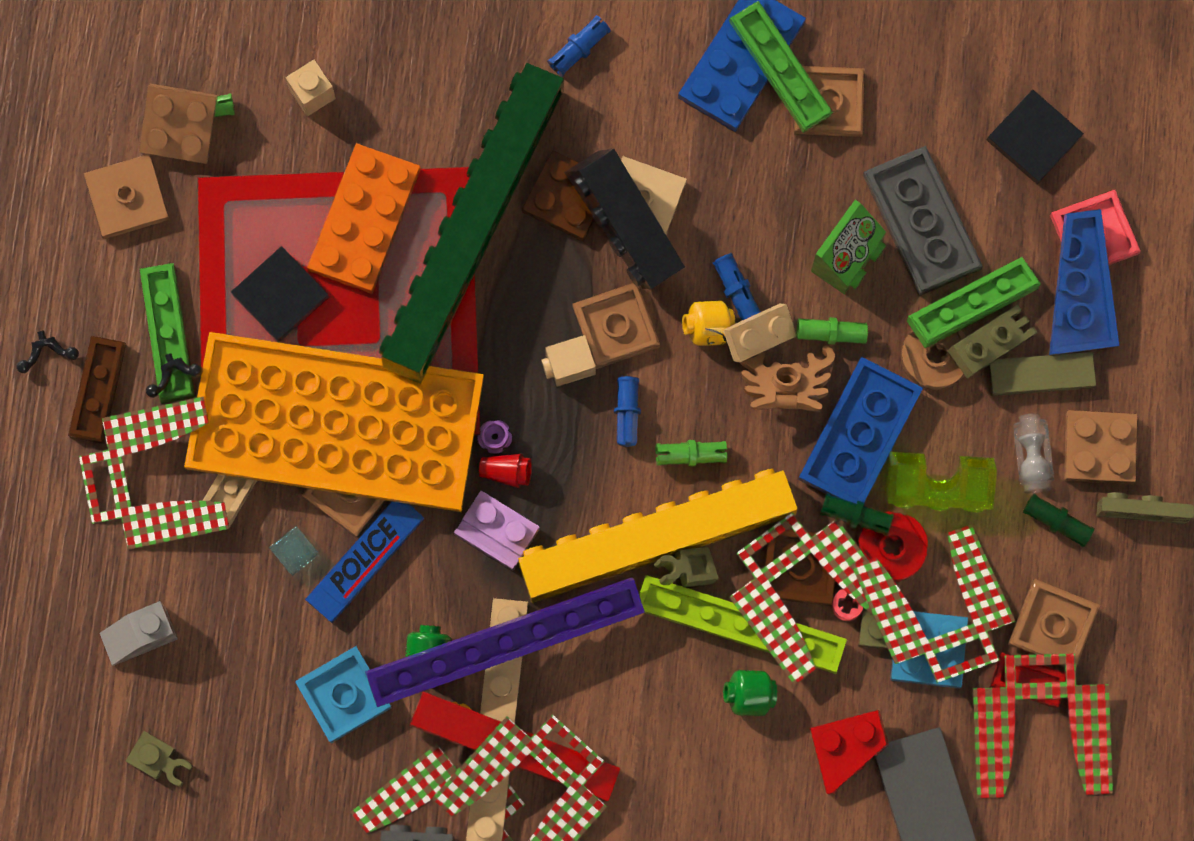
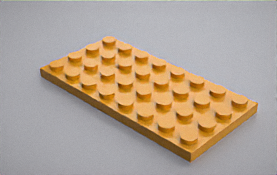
M209 332L203 372L197 398L204 397L209 423L190 433L184 467L187 470L461 512L484 374L429 366L420 384L383 368L381 358Z

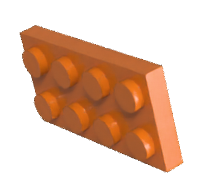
M356 143L307 266L308 271L373 294L420 173V165Z

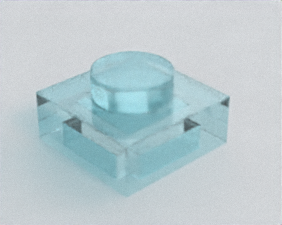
M297 526L269 547L291 576L319 555L318 551Z

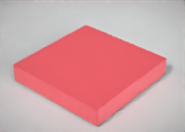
M1115 190L1054 211L1050 215L1059 239L1062 242L1065 214L1101 209L1108 264L1120 262L1139 255L1141 252Z

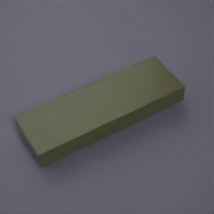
M1093 352L997 359L988 365L992 396L1096 387Z

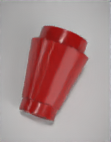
M523 454L482 457L480 460L479 476L516 488H520L521 485L528 486L530 483L532 460L531 458L524 457Z

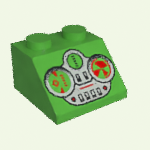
M854 200L815 254L811 272L844 295L850 286L856 289L867 274L863 268L871 259L876 262L887 245L883 243L886 231L860 202Z

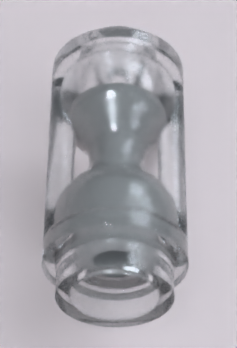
M1040 414L1019 416V422L1013 424L1020 485L1024 486V493L1052 490L1051 482L1055 481L1048 420L1040 419ZM1042 445L1044 446L1045 458L1041 455ZM1023 447L1026 449L1027 457L1025 461L1023 455Z

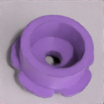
M501 420L485 422L480 427L481 433L478 435L479 445L482 448L488 449L489 453H501L503 448L509 447L512 442V434L508 431L509 426ZM497 434L498 439L493 440L492 435Z

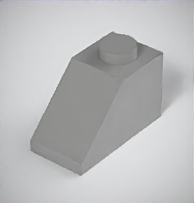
M161 601L127 614L100 632L112 666L178 640L167 609Z

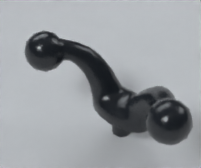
M44 330L37 332L39 340L31 343L32 350L28 361L20 360L16 365V369L20 373H27L38 360L44 346H48L55 353L71 361L78 358L79 351L75 347H69L65 350L56 341L55 337L46 338Z
M172 353L165 355L168 363L161 366V382L158 386L155 384L147 386L146 394L151 398L157 397L168 386L174 369H178L189 376L199 377L203 372L201 365L192 364L189 367L182 358L173 359Z

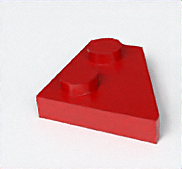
M879 710L810 728L828 795L836 793L840 786L853 775H856L866 766L867 762L889 745Z

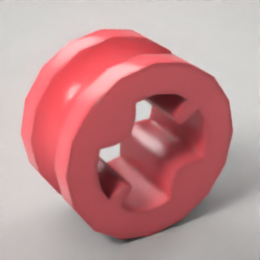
M844 589L839 590L832 601L834 615L842 621L855 620L861 614L863 607L857 603V609L852 608L849 614L842 612L843 606L839 607L838 601H844L846 596L850 595Z

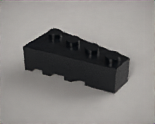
M615 149L597 151L564 172L590 210L596 223L609 238V244L618 257H622L628 266L627 274L637 287L641 286L642 289H652L685 268Z

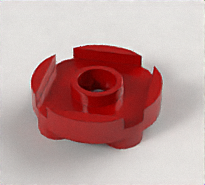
M887 511L884 513L894 515L888 535L884 536V534L863 528L857 546L868 560L877 558L894 582H900L915 575L922 567L927 556L928 539L925 530L915 518L907 514L903 515ZM890 538L893 542L897 540L901 542L902 545L898 549L899 555L894 556L893 553L887 554L884 551V548L887 546L886 539Z

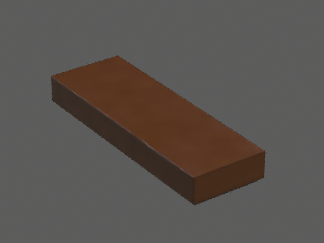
M91 336L68 433L70 438L104 444L105 432L102 418L110 417L126 350L125 342Z

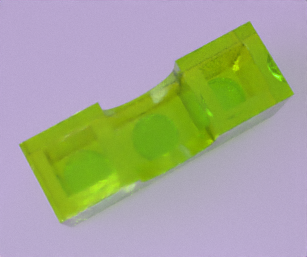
M890 452L886 487L888 504H894L899 508H912L914 505L929 506L931 509L940 511L954 507L963 508L973 513L982 512L984 509L993 510L997 477L994 458L959 456L956 473L947 480L938 481L926 474L925 454Z

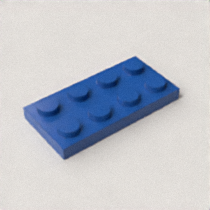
M776 0L737 1L680 90L678 99L734 132L737 131L767 84L768 79L730 24L729 19L759 1L790 47L805 24L806 18Z
M861 357L798 480L825 494L828 493L840 499L856 504L857 501L865 502L923 387Z

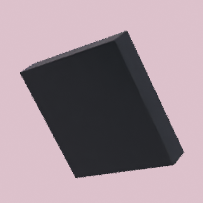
M1032 89L988 136L987 141L1038 185L1082 138L1084 133Z
M282 246L231 291L232 296L278 343L329 298L326 291Z

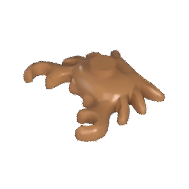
M828 345L823 346L822 353L826 357L823 360H818L814 357L813 353H808V368H803L799 363L781 365L778 362H774L770 367H765L763 364L765 352L739 362L749 371L755 373L753 375L747 370H743L741 373L742 378L748 384V386H745L744 392L753 398H757L751 402L750 407L754 410L781 408L820 412L823 406L816 400L828 395V389L823 387L830 381L831 374L825 373L818 378L816 376L834 364L835 353L833 349Z

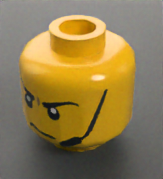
M723 301L694 302L690 306L688 314H684L682 318L684 334L689 335L693 344L697 346L725 344L727 340L724 329L735 324L733 310L728 309Z

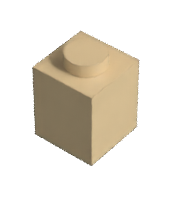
M315 60L285 77L290 92L307 117L336 99L333 86Z
M585 335L545 347L547 358L541 359L546 378H553L556 387L596 375V367Z

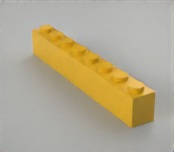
M773 468L755 474V480L743 484L741 479L734 480L722 485V491L710 495L708 490L701 491L689 496V502L677 506L675 501L668 502L656 507V513L644 517L642 512L624 517L622 519L623 524L611 528L609 523L598 525L589 530L590 535L578 539L576 534L568 535L556 541L557 546L544 550L543 546L540 545L523 551L524 556L518 558V563L531 602L534 603L654 563L662 556H673L682 549L699 548L783 520L791 513L796 515L798 509L784 470L775 473Z

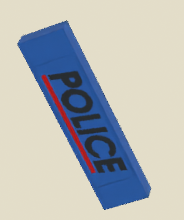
M392 501L305 600L328 621L333 623L423 522L424 517L409 504Z

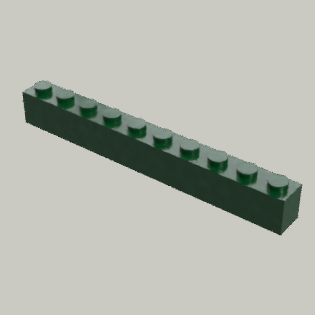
M526 63L522 73H515L509 91H512L507 102L503 100L500 103L496 112L495 119L498 122L494 130L488 129L481 143V148L484 150L479 159L474 158L467 171L469 180L465 188L459 187L452 203L455 209L451 217L445 216L438 230V235L441 237L436 247L432 245L429 247L423 261L426 267L422 275H416L411 283L409 294L412 296L407 306L401 305L394 319V324L397 326L392 336L386 335L380 346L379 354L382 355L383 368L417 383H422L564 92V78L529 63Z

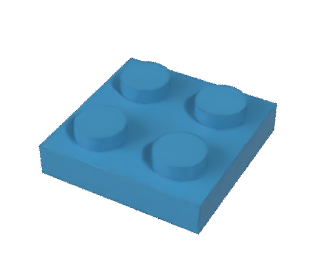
M913 611L927 640L968 625V617ZM966 643L935 654L942 670L964 662ZM924 654L895 664L892 659L890 681L959 689L962 687L963 674L937 683Z
M357 646L295 681L330 743L335 742L392 708L390 703L380 707L376 706L365 671L370 669Z

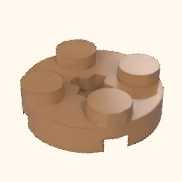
M911 330L905 338L901 351V362L905 373L915 384L923 387V389L941 390L955 385L964 374L947 350L966 338V335L960 330L924 348L913 330ZM936 346L938 351L945 352V356L941 357V363H935L934 360L927 358V355L931 352L930 347Z

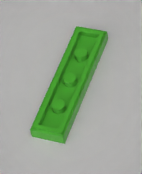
M759 1L729 19L730 24L803 133L833 114Z
M1020 257L909 315L907 323L924 348H927L1038 290L1041 283L1023 257Z
M174 263L140 269L157 386L162 379L161 366L168 363L165 355L172 353L173 359L182 358L190 367ZM174 369L168 386L159 393L161 403L195 398L192 376Z

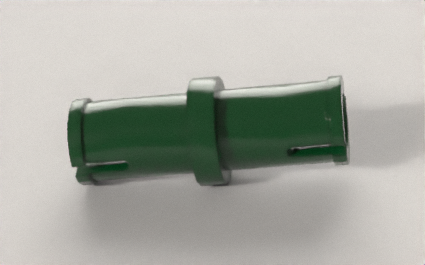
M828 493L820 513L822 516L825 515L850 523L849 527L856 529L859 526L884 534V536L888 535L894 516L893 514L865 507L864 502L857 501L856 504L831 496Z
M1033 493L1023 509L1024 514L1048 526V531L1053 534L1059 532L1078 543L1081 547L1088 543L1095 529L1069 515L1068 509L1064 507L1059 509L1038 497L1035 493Z

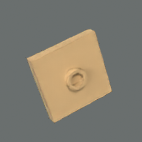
M623 156L621 161L667 235L687 179Z

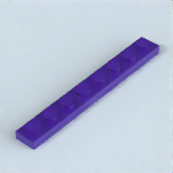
M631 577L365 671L376 706L380 707L645 612L635 581Z

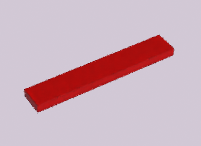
M423 691L409 726L475 751L501 721ZM522 730V731L525 732L530 738L534 735V734H532V733H529V732H527V731ZM543 739L541 742L577 775L590 763L578 751L547 739ZM530 754L516 766L519 769L565 786ZM604 762L584 786L599 800L608 802L620 768Z

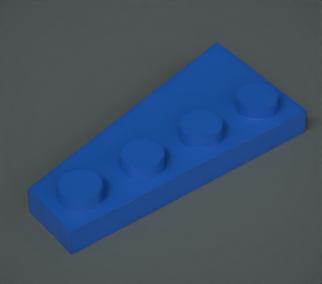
M1101 209L1064 215L1049 355L1119 346Z

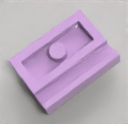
M480 491L458 528L455 529L454 535L513 571L518 563V558L523 556V551L527 550L540 527L485 492Z

